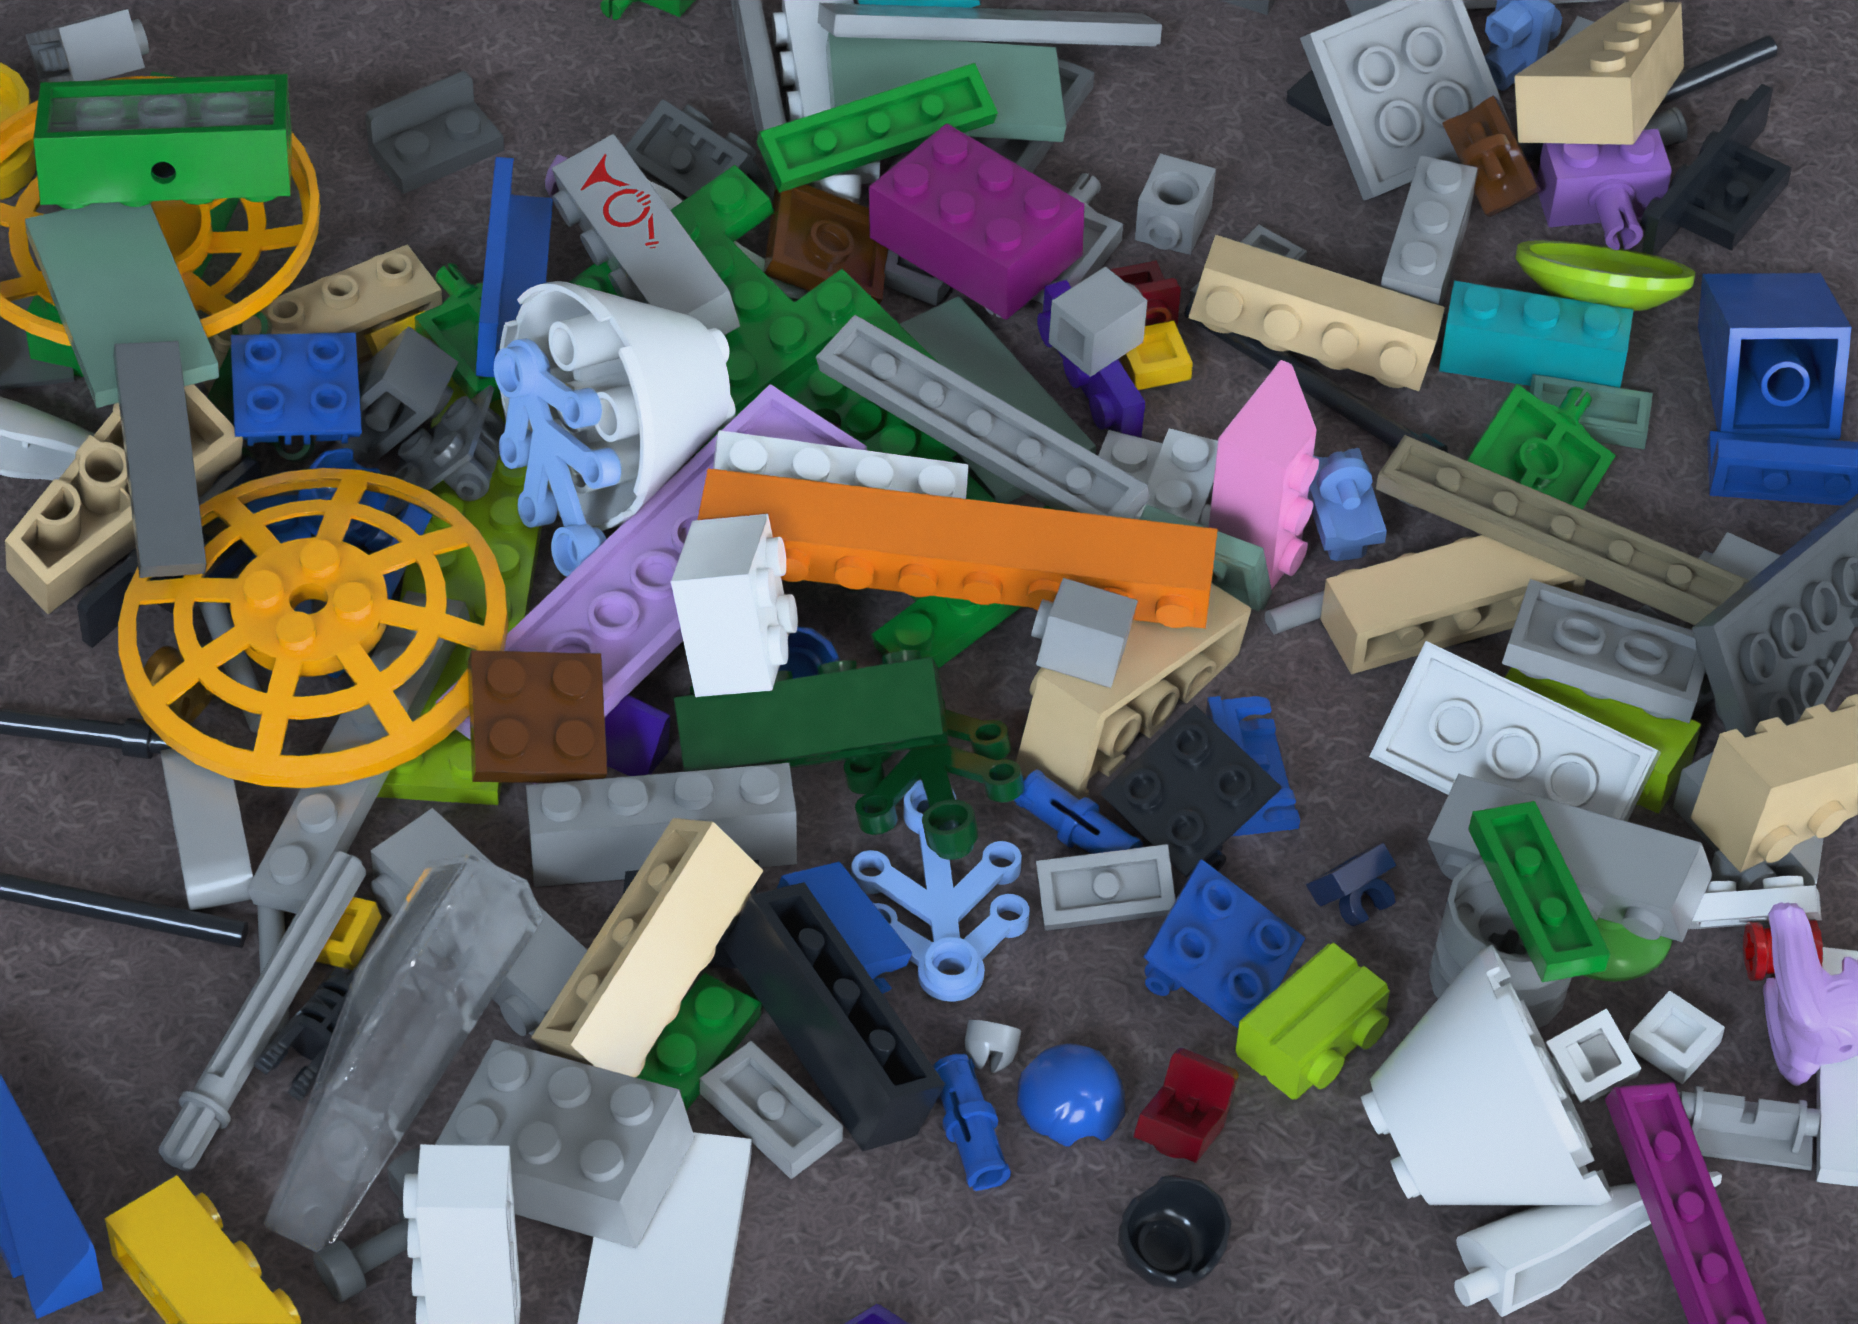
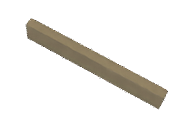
M1404 435L1377 477L1376 490L1693 625L1700 622L1750 581L1407 435Z

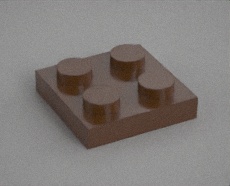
M806 184L781 193L776 188L772 205L774 213L771 215L764 273L787 284L811 291L837 271L843 269L880 305L883 300L888 248L870 238L869 208Z
M471 650L468 658L472 782L558 783L606 778L607 756L601 653Z

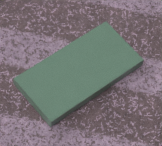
M828 33L826 57L831 108L975 63L998 114L993 124L965 132L964 134L969 137L1063 142L1066 121L1056 47L952 40L835 37Z
M120 202L91 203L80 209H65L25 219L27 237L96 408L119 403L113 357L114 344L179 341L184 386L219 378L217 359L151 204L129 207L122 205Z
M960 296L900 323L942 366L1096 455V445ZM958 453L953 457L957 463L968 464V474L997 503L1007 504L1027 494Z

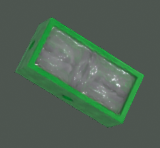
M288 74L40 83L33 138L40 205H58L65 209H80L91 203L120 202L125 206L140 207L148 205L153 201L182 200L188 204L200 205L222 198H244L251 202H267L278 196H291L292 131Z

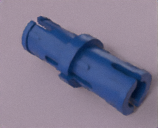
M1038 769L1026 777L1023 793L1014 799L1016 805L1025 808L1058 832L1057 839L1070 848L1076 844L1089 854L1142 848L1143 842L1140 839L1131 836L1101 815L1097 803L1088 797L1078 799L1047 778ZM1060 809L1069 814L1070 816L1061 812Z
M965 1054L948 1055L933 1065L946 1084L940 1093L946 1113L942 1123L945 1135L949 1141L956 1143L969 1187L972 1186L973 1190L980 1191L1001 1186L1009 1179L1011 1170L1005 1161L995 1132L998 1126L995 1108L991 1103L984 1100L974 1071L975 1065L972 1058L969 1059Z

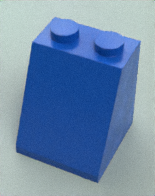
M1821 273L1702 274L1698 331L1718 432L1840 440L1852 327Z

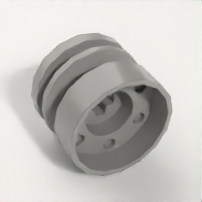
M1483 859L1468 863L1453 879L1429 968L1433 993L1439 998L1478 951L1493 945L1511 976L1499 982L1500 986L1511 983L1519 1000H1524L1537 1028L1545 1026L1563 1008L1571 977L1541 982Z

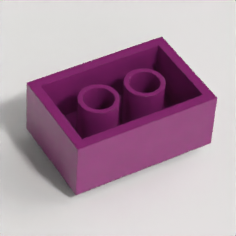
M947 123L869 186L871 239L1005 320L1009 319L1083 255L1084 203Z

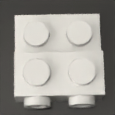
M1169 428L1164 442L1159 443L1108 430L1098 456L1147 484L1150 496L1149 501L1146 503L1147 505L1209 527L1218 447L1217 440ZM1146 504L1133 519H1140Z

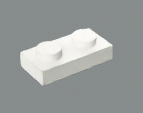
M1803 877L1766 878L1763 879V889L1736 891V882L1711 881L1689 929L1745 926L1747 922L1752 921L1770 924L1768 913L1773 905L1780 902L1797 903L1799 907L1803 908L1807 919L1822 920L1820 894L1816 885L1804 886Z

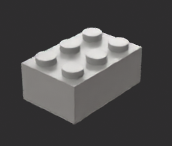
M494 1039L435 1145L509 1146L514 1213L516 1215L636 1249L694 1139V1134L679 1089Z

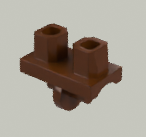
M1494 95L1470 111L1442 122L1461 164L1478 167L1474 192L1485 215L1491 217L1541 191L1502 106Z

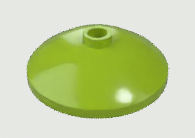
M1548 240L1526 241L1517 245L1515 256L1522 270L1548 294L1554 297L1634 309V311L1650 310L1682 296L1693 287L1695 280V271L1681 263L1646 253L1621 248L1613 250L1608 246Z

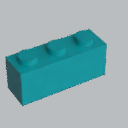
M1454 281L1439 371L1531 386L1532 375L1535 374L1620 388L1628 353L1634 309Z

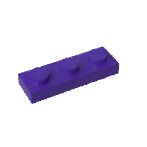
M1067 280L1047 285L1044 288L1043 312L1038 314L1037 324L1040 336L1044 344L1049 348L1053 347L1049 344L1052 300L1072 288ZM1059 352L1063 359L1064 371L1069 383L1073 388L1081 387L1089 400L1092 418L1097 427L1101 430L1107 428V430L1142 438L1145 400L1119 360H1115L1090 377Z

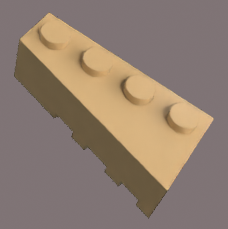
M1629 0V2H1624L1516 74L1514 78L1518 143L1634 145L1684 68L1681 2H1664V0Z
M192 384L184 386L197 493L198 498H200L212 487L220 474L227 470H232L241 462L243 437H235V429L230 421ZM119 403L114 404L113 412L95 435L88 436L75 452V459L61 477L51 482L5 539L7 572L47 614H50L136 548Z
M1211 583L1206 629L1187 626L1171 628L1161 623L1133 620L1125 651L1111 688L1041 667L1030 686V694L1033 695L1016 760L1021 767L1022 775L1027 777L1034 770L1038 769L1047 778L1078 799L1088 797L1089 790L1086 789L1088 780L1098 770L1108 777L1125 762L1126 756L1122 753L1127 750L1139 732L1151 738L1165 724V721L1173 712L1178 699L1187 704L1239 654L1252 608Z
M1858 694L1848 696L1835 712H1830L1824 704L1806 708L1796 723L1787 726L1779 717L1761 721L1754 730L1757 734L1746 738L1738 729L1720 733L1690 818L1740 873L1763 861L1774 863L1780 860L1795 845L1815 835L1818 838L1827 837L1836 831L1844 821L1858 815Z

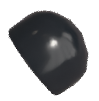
M1177 1175L1164 1176L1151 1188L1130 1201L1122 1214V1222L1118 1230V1246L1127 1267L1153 1287L1183 1289L1201 1281L1220 1262L1227 1249L1232 1222L1222 1197L1203 1181Z

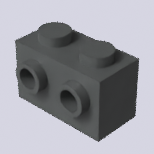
M408 326L359 369L362 434H360V437H349L348 444L341 445L354 450L356 456L372 465L398 443L402 445L418 426L428 418L434 419L447 405L453 394V389L447 384L458 361L438 348L433 341L423 337Z

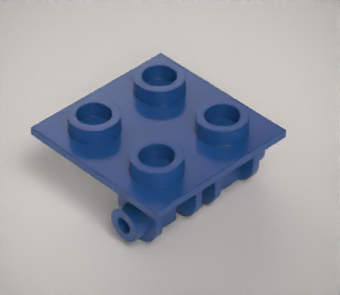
M356 333L231 335L235 437H243V440H247V446H253L254 443L278 442V436H284L285 445H291V436L303 435L304 445H310V435H316V441H341V444H348L349 437H360L362 426Z
M1201 859L1192 871L1143 956L1148 961L1144 969L1147 977L1145 985L1152 993L1159 996H1166L1170 991L1183 987L1238 1029L1239 1021L1279 987L1305 937Z

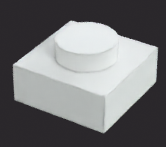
M1669 990L1631 1031L1628 1046L1630 1050L1683 1084L1721 1043L1725 1027Z

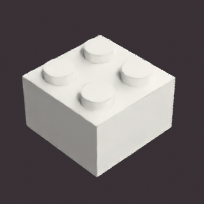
M768 514L695 520L691 523L671 584L695 697L770 691L773 689L779 666L787 664V639L789 633H796L798 626L797 606L792 594L784 595L781 576H784L786 573L785 546L781 537H773Z

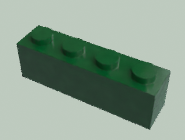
M905 650L883 655V665L857 669L856 661H835L818 666L819 675L793 679L792 671H778L773 689L770 691L695 697L692 685L690 687L691 695L674 698L684 772L789 763L791 769L949 744L938 666L932 657L921 658V653L918 650Z

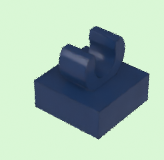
M1383 842L1354 855L1307 883L1306 886L1320 907L1340 899L1339 910L1342 918L1347 924L1357 926L1369 920L1366 911L1361 905L1363 893L1372 899L1374 906L1380 911L1396 903L1392 888L1388 883L1377 877L1397 865Z

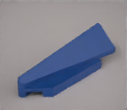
M0 1074V1253L13 1278L23 1274L31 1307L36 1319L97 1294L103 1291L93 1243Z

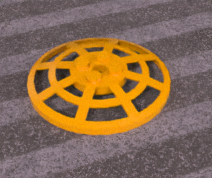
M130 76V77L104 79V80L151 79V78H174V77ZM38 100L0 123V164L20 146L34 138ZM293 133L291 176L300 195L303 213L302 224L266 229L267 220L264 203L251 202L244 198H239L247 214L248 231L213 232L210 210L228 198L215 199L212 202L200 205L188 204L182 200L153 201L150 203L195 310H202L209 315L204 319H200L207 338L244 322L271 304L294 281L309 259L318 235L321 209L315 169L304 146ZM36 177L21 194L15 207L0 202V225L9 228L10 252L17 271L21 276L0 282V316L33 335L71 346L62 324L35 316L10 302L39 295L46 302L55 306L42 271H39L35 266L29 252L25 219L43 215V213L36 212L40 206L38 177ZM297 246L284 266L260 289L237 304L224 297L247 277L258 261L261 251ZM209 253H241L231 270L212 286H208L193 273Z
M317 468L288 471L246 482L214 496L199 506L201 525L204 526L219 517L229 527L220 532L204 547L206 557L205 574L223 552L233 543L242 539L257 557L244 568L238 579L204 578L205 574L184 575L183 578L150 581L151 577L139 578L137 567L125 592L118 621L119 657L129 694L145 722L168 746L193 763L227 778L270 787L311 788L340 785L379 775L415 759L445 739L470 715L468 668L449 693L430 711L413 722L393 691L403 685L421 668L435 648L439 638L479 651H504L509 626L505 584L495 555L479 530L454 506L424 488L396 477L356 469ZM322 487L337 488L331 500L316 499L289 502L266 508L254 514L244 505L256 499L287 491ZM365 490L391 495L426 509L452 527L418 535L411 527L394 516L373 507L359 504ZM324 516L314 538H301L280 543L266 527L269 524L295 517ZM351 519L383 530L397 539L399 543L367 555L359 548L343 542ZM467 546L471 548L477 558L485 582L487 610L484 626L446 614V584L435 555ZM416 562L421 569L426 585L425 607L388 599L383 575ZM309 599H317L326 603L324 608L312 614L294 610L299 603ZM175 602L173 608L174 633L184 662L152 686L144 672L137 648L136 617L139 605ZM194 603H230L234 627L201 648L193 625ZM387 625L417 631L416 636L406 650L390 666L380 672L368 656V653L380 641ZM242 651H245L256 663L272 671L267 693L254 690L236 682L221 672L218 667ZM345 669L355 683L353 687L325 695L294 696L299 677L321 676ZM200 681L207 690L226 703L250 713L261 715L254 751L231 746L201 733L179 718L169 708V705ZM369 704L388 733L387 736L374 742L338 752L303 756L281 755L289 719L304 720L331 717L357 710Z

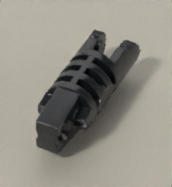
M372 948L349 975L336 966L317 987L309 1001L289 1020L255 1060L254 1066L267 1075L271 1070L276 1069L292 1046L300 1055L312 1061L309 1066H304L292 1080V1087L288 1091L299 1102L303 1101L339 1058L349 1041L369 1022L382 1006L383 1002L375 997L372 992L383 980L393 964Z

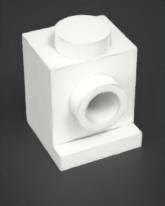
M1607 1008L1546 1042L1554 1056L1552 1060L1571 1094L1575 1093L1580 1103L1587 1099L1592 1102L1609 1093L1614 1087H1619L1638 1077L1641 1070Z

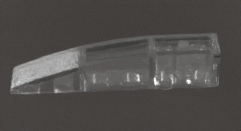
M471 854L429 860L355 971L266 1215L264 1224L267 1229L314 1252H318L335 1242L544 919L527 880Z

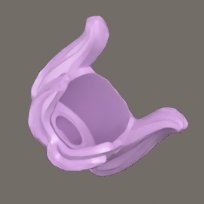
M1780 902L1773 905L1768 913L1772 935L1775 977L1766 978V983L1763 985L1768 1034L1779 1072L1792 1085L1799 1086L1802 1083H1807L1821 1065L1838 1063L1858 1056V960L1852 957H1844L1842 960V972L1838 975H1830L1820 964L1811 926L1803 908L1799 907L1797 903Z

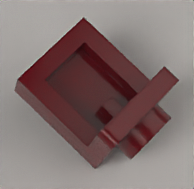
M1157 260L1109 269L1125 283L1134 285L1142 296L1147 299L1145 326L1174 321L1176 326L1178 325L1181 288L1176 278H1164Z
M1178 1048L1171 1056L1163 1086L1140 1113L1133 1137L1153 1145L1157 1151L1165 1156L1177 1159L1185 1158L1197 1163L1225 1125L1239 1077L1237 1070L1185 1048Z

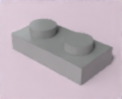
M1168 844L1036 861L1045 931L1167 916L1176 901Z
M752 1041L748 1042L700 1078V1094L745 1137L752 1139V1143L790 1179H793L843 1141V1125Z

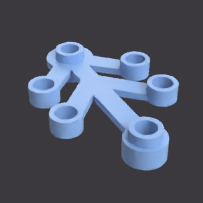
M527 338L512 341L507 348L501 349L494 361V375L498 388L503 395L509 398L505 432L499 439V454L502 462L509 469L527 466L524 490L518 498V513L525 526L533 528L552 524L557 517L558 506L564 527H560L554 532L551 551L557 569L561 574L568 577L606 540L604 533L599 528L586 524L568 465L582 475L588 487L598 489L613 486L619 482L621 464L613 449L591 450L553 421L548 406L549 403L562 412L564 421L572 429L594 426L599 423L602 414L601 402L597 393L591 388L570 389L551 374L547 356L534 341ZM529 420L533 429L532 432L527 429ZM548 479L553 493L547 488Z
M919 780L904 796L903 818L908 828L919 834L926 889L892 867L886 855L874 850L863 851L854 857L851 864V876L866 894L881 892L931 925L933 942L898 922L897 914L890 906L882 903H873L912 951L909 960L918 966V981L923 990L938 1000L956 1002L973 996L982 986L985 971L982 960L1005 937L1013 938L1020 936L1028 928L1029 905L1025 899L1015 894H1003L995 898L990 905V915L964 939L960 938L958 924L997 884H1009L1019 877L1022 855L1018 847L1010 842L997 841L991 843L984 849L982 860L953 888L950 860L939 857L926 843L922 824V812L929 808L922 781ZM1003 858L1009 860L1012 864L1007 867H997L991 862L995 859ZM865 868H876L882 873L871 877L863 875L860 871ZM1005 911H1012L1020 917L1015 920H1005L999 914ZM952 969L960 972L961 974L947 975L941 972L944 970Z

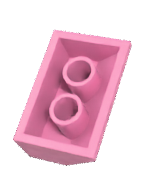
M1283 360L1279 361L1218 438L1209 528L1218 529L1219 532L1264 548L1271 589L1274 588L1284 573L1293 576L1305 558L1308 543L1302 540L1303 529L1313 509V501L1308 499V491L1319 466V459L1313 457L1316 426L1292 364Z

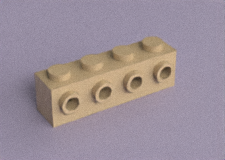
M1215 235L1188 318L1202 322L1207 328L1215 332H1234L1259 340L1264 346L1275 351L1284 352L1290 350L1316 358L1321 364L1332 369H1350L1372 376L1378 382L1388 387H1407L1419 391L1437 341L1445 307Z
M407 244L278 296L271 304L260 311L267 315L271 321V334L356 333L357 356L359 364L373 357L364 335L417 312H426L441 305L442 291ZM250 317L242 324V334H259L262 328L260 319L258 317ZM231 328L209 337L215 347L214 355L218 362V370H220L231 346V335H233ZM215 379L203 382L209 392Z
M1487 536L1463 537L1448 545L1419 553H1406L1391 561L1362 569L1346 570L1337 576L1327 578L1320 620L1351 674L1417 656L1420 654L1425 641L1440 648H1445L1514 628L1530 579L1579 595H1583L1586 579Z
M672 818L531 1039L548 1054L637 1077L645 1065V1057L664 1027L677 1016L681 1007V1000L699 972L713 959L716 945L733 918L744 909L750 897V891L764 870L714 822Z

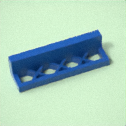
M495 157L477 346L476 376L495 378L494 361L497 353L500 351L505 322L516 320L522 306L517 299L529 288L546 283L553 199L511 194L514 158Z
M1717 431L1709 432L1707 441L1709 496L1843 506L1858 494V442Z

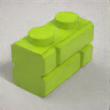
M1334 942L1327 944L1239 1021L1235 1053L1260 1075H1265L1270 1083L1292 1100H1297L1312 1085L1318 1089H1323L1339 1074L1345 1061L1344 1057L1357 1045L1364 1050L1369 1049L1383 1035L1389 1023V1018L1386 1016L1390 993L1388 985L1365 966L1359 967L1356 959Z

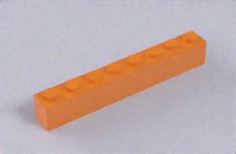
M707 469L697 520L768 514L773 537H781L785 546L786 573L784 576H781V580L813 581L838 584L855 590L871 588L904 592L914 597L938 596L969 600L980 605L996 603L1029 607L1038 611L1042 599L1054 602L1062 579L1066 578L1138 600L1133 620L1161 623L1171 628L1187 626L1206 629L1218 529Z

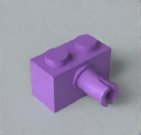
M1643 130L1634 145L1543 143L1537 182L1541 188L1538 195L1548 227L1601 223L1605 242L1609 248L1619 250L1620 244L1616 235L1617 232L1620 233L1624 250L1636 246L1643 237V230L1638 223V219H1642L1646 207L1654 197L1662 198L1667 193L1672 172L1659 130Z

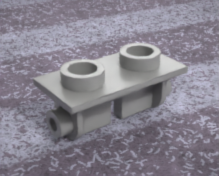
M1700 1086L1695 1087L1694 1093L1678 1092L1702 1156L1811 1170L1813 1136L1816 1137L1818 1133L1820 1110L1807 1108V1101L1798 1100L1796 1104L1759 1099L1758 1103L1745 1101L1744 1096L1706 1092Z

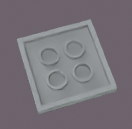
M1392 0L1300 38L1364 201L1412 182L1420 155L1455 163L1460 161L1442 122L1470 111L1493 95L1498 98L1508 119L1463 0Z

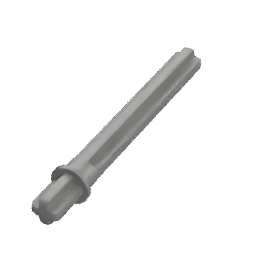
M336 851L330 856L192 1092L185 1091L180 1096L179 1104L182 1109L159 1146V1154L167 1164L183 1171L194 1169L216 1130L228 1126L231 1120L228 1110L252 1071L255 1060L263 1052L366 875V869L362 866V861L356 856L342 851Z

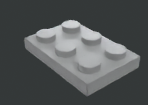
M1532 579L1528 583L1502 664L1516 668L1531 678H1548L1579 688L1585 694L1594 698L1614 699L1642 708L1654 717L1661 719L1673 718L1689 723L1705 673L1704 663L1697 654L1693 630Z

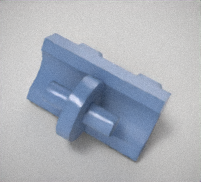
M1497 0L1496 10L1486 20L1485 33L1491 42L1489 53L1484 56L1496 88L1506 90L1515 83L1514 76L1545 56L1549 41L1555 39L1560 33L1562 16L1560 11L1549 0Z
M1360 448L1348 449L1345 452H1334L1329 457L1313 455V457L1319 459V466L1314 480L1309 486L1308 499L1313 501L1312 514L1324 551L1327 550L1330 559L1334 561L1362 558L1366 555L1368 545L1385 543L1387 532L1371 485L1372 475L1369 466L1364 462Z

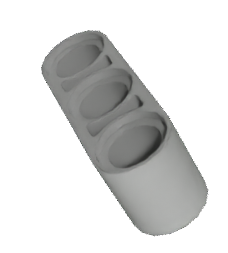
M173 748L161 750L162 765L189 910L194 911L252 900L247 888L253 875L234 779L227 778L193 763Z

